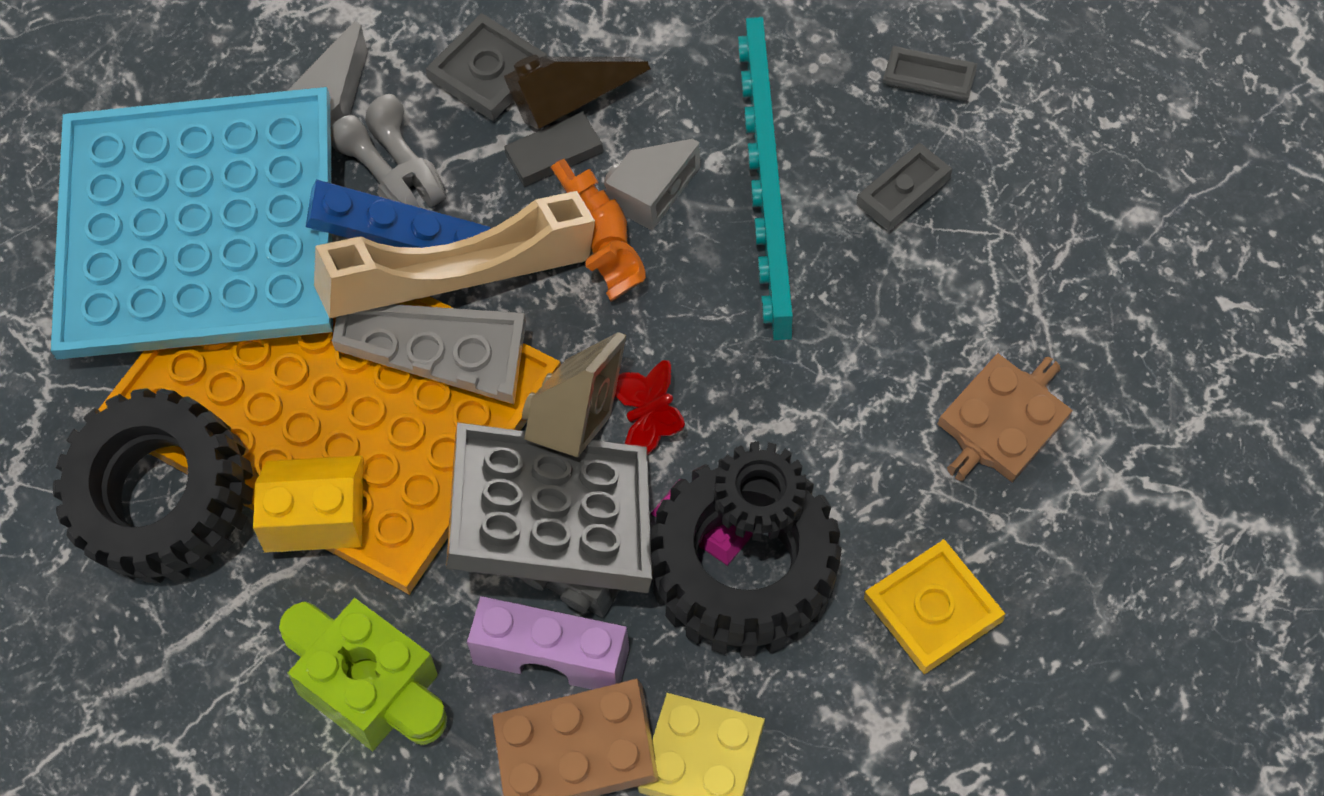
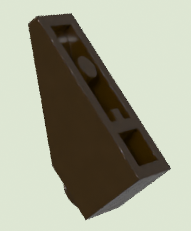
M532 55L515 63V71L503 77L524 123L540 129L649 71L651 68L648 61L634 57H538V55Z

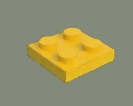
M945 539L867 589L864 595L865 601L924 675L1001 624L1005 618V612Z

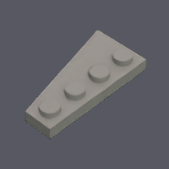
M392 304L336 317L332 343L336 351L514 404L526 319L525 313Z

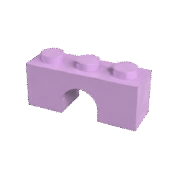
M480 596L467 640L474 665L517 674L522 673L524 664L544 665L565 674L569 685L592 690L621 683L629 653L626 626Z

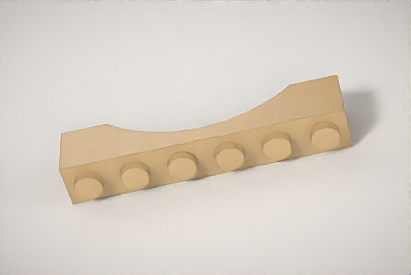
M578 191L535 199L519 213L496 227L450 244L424 248L395 247L379 244L360 236L315 246L314 287L329 318H334L584 262L590 256L595 220Z

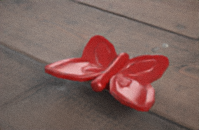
M662 360L646 377L636 372H625L618 376L615 397L624 406L636 407V409L628 411L626 415L630 422L637 421L629 428L625 444L647 447V455L657 447L661 436H673L682 431L685 426L684 418L678 409L669 406L673 401V396L666 394L671 383L670 361Z

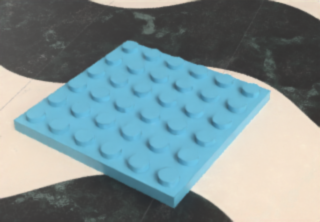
M327 87L63 114L51 352L58 360L333 332V318H329L314 287L315 246L331 243L332 234L305 227L311 189L316 179L331 183V99Z

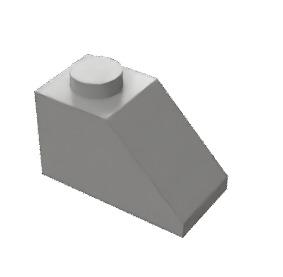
M687 139L630 150L620 164L615 163L609 169L604 180L606 194L610 200H617L625 217L653 231L701 168L700 142L694 139Z

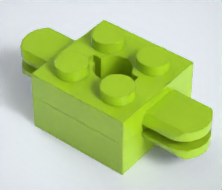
M356 598L346 606L335 620L308 602L297 603L285 611L280 620V633L285 645L301 657L289 670L288 675L298 695L372 752L393 728L412 742L420 745L434 742L442 735L446 728L447 715L442 700L427 690L438 676L429 652Z

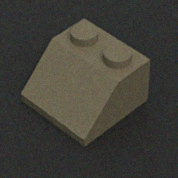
M617 332L567 358L553 374L548 373L541 388L536 393L531 392L525 401L522 412V419L527 420L524 440L579 457L611 417L627 335Z

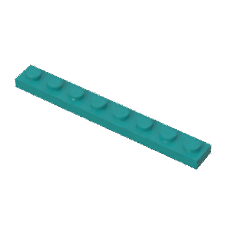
M763 17L746 18V36H738L739 62L748 63V71H741L742 97H751V107H744L746 133H754L755 143H748L749 170L758 171V180H751L752 207H761L762 218H754L756 245L765 246V256L758 257L759 283L768 284L769 295L761 296L763 324L772 323L773 341L792 339L793 315Z

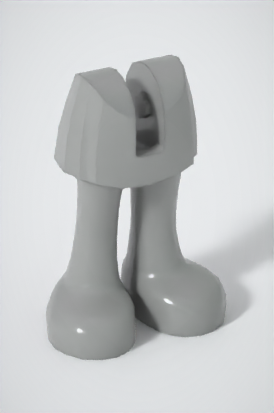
M386 94L376 98L367 108L365 117L367 128L371 134L387 149L398 166L392 168L383 159L371 142L367 129L355 115L344 116L331 126L332 147L343 155L357 158L370 170L380 184L377 192L379 197L419 207L416 198L409 189V187L414 186L426 204L431 208L446 199L442 181L432 162H429L427 159L418 158L401 135L400 125L404 116V107L395 95Z

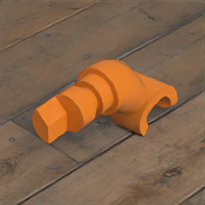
M559 160L550 168L566 193L578 191L595 220L591 244L593 254L586 259V268L591 271L598 269L606 281L608 287L606 294L612 302L643 282L646 278V271L639 255L633 247L627 244V219L616 199L610 200L604 190L600 192L597 190L595 185L599 181L591 169L575 176L566 160Z

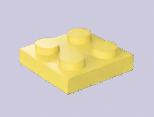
M667 693L652 739L659 781L638 786L639 793L649 796H744L763 732L764 718Z

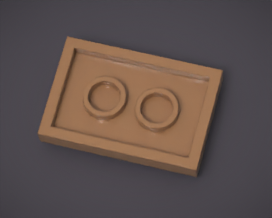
M638 679L492 715L503 796H599L659 781L643 686Z

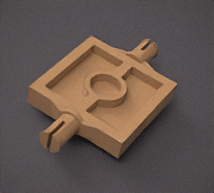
M999 353L992 358L940 416L937 425L957 440L963 450L952 464L947 467L951 476L958 471L955 479L963 481L979 462L982 465L994 468L1009 481L1014 482L1069 419L1073 411L1045 387L1061 370L1058 362L1055 361L1050 367L1053 358L1045 357L1033 373L1028 374L1018 369Z

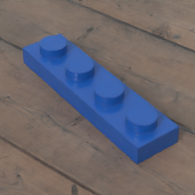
M317 179L311 189L305 226L349 239L361 236L379 244L407 248H424L450 244L473 237L490 229L489 226Z

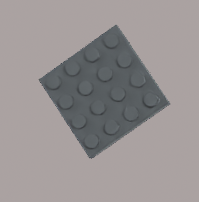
M457 422L454 441L446 569L643 593L649 592L652 580L647 447L591 440L579 457H575L524 440L526 431Z

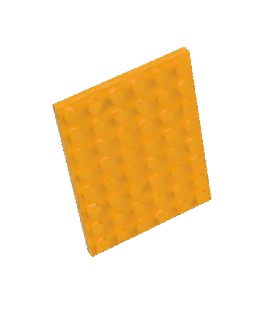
M430 296L396 303L397 305L452 308ZM334 317L333 332L143 351L106 400L121 394L129 400L131 399L130 393L133 390L148 388L156 394L158 390L166 389L177 392L183 398L186 396L192 398L231 427V432L240 438L246 448L242 456L251 462L253 476L251 479L245 480V484L254 489L252 504H244V506L254 510L255 482L266 461L362 456V547L326 550L399 590L410 594L448 538L454 441L457 422L521 431L527 420L522 419V412L528 395L531 392L536 393L541 388L548 373L553 374L560 367L561 362L523 343L515 403L511 404L336 351L332 343L336 317ZM106 400L98 409L100 412L108 408L105 403ZM164 447L149 453L188 475L187 459L181 447Z

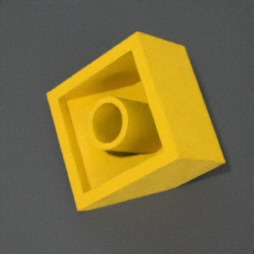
M362 456L266 461L255 482L253 529L264 553L362 547Z

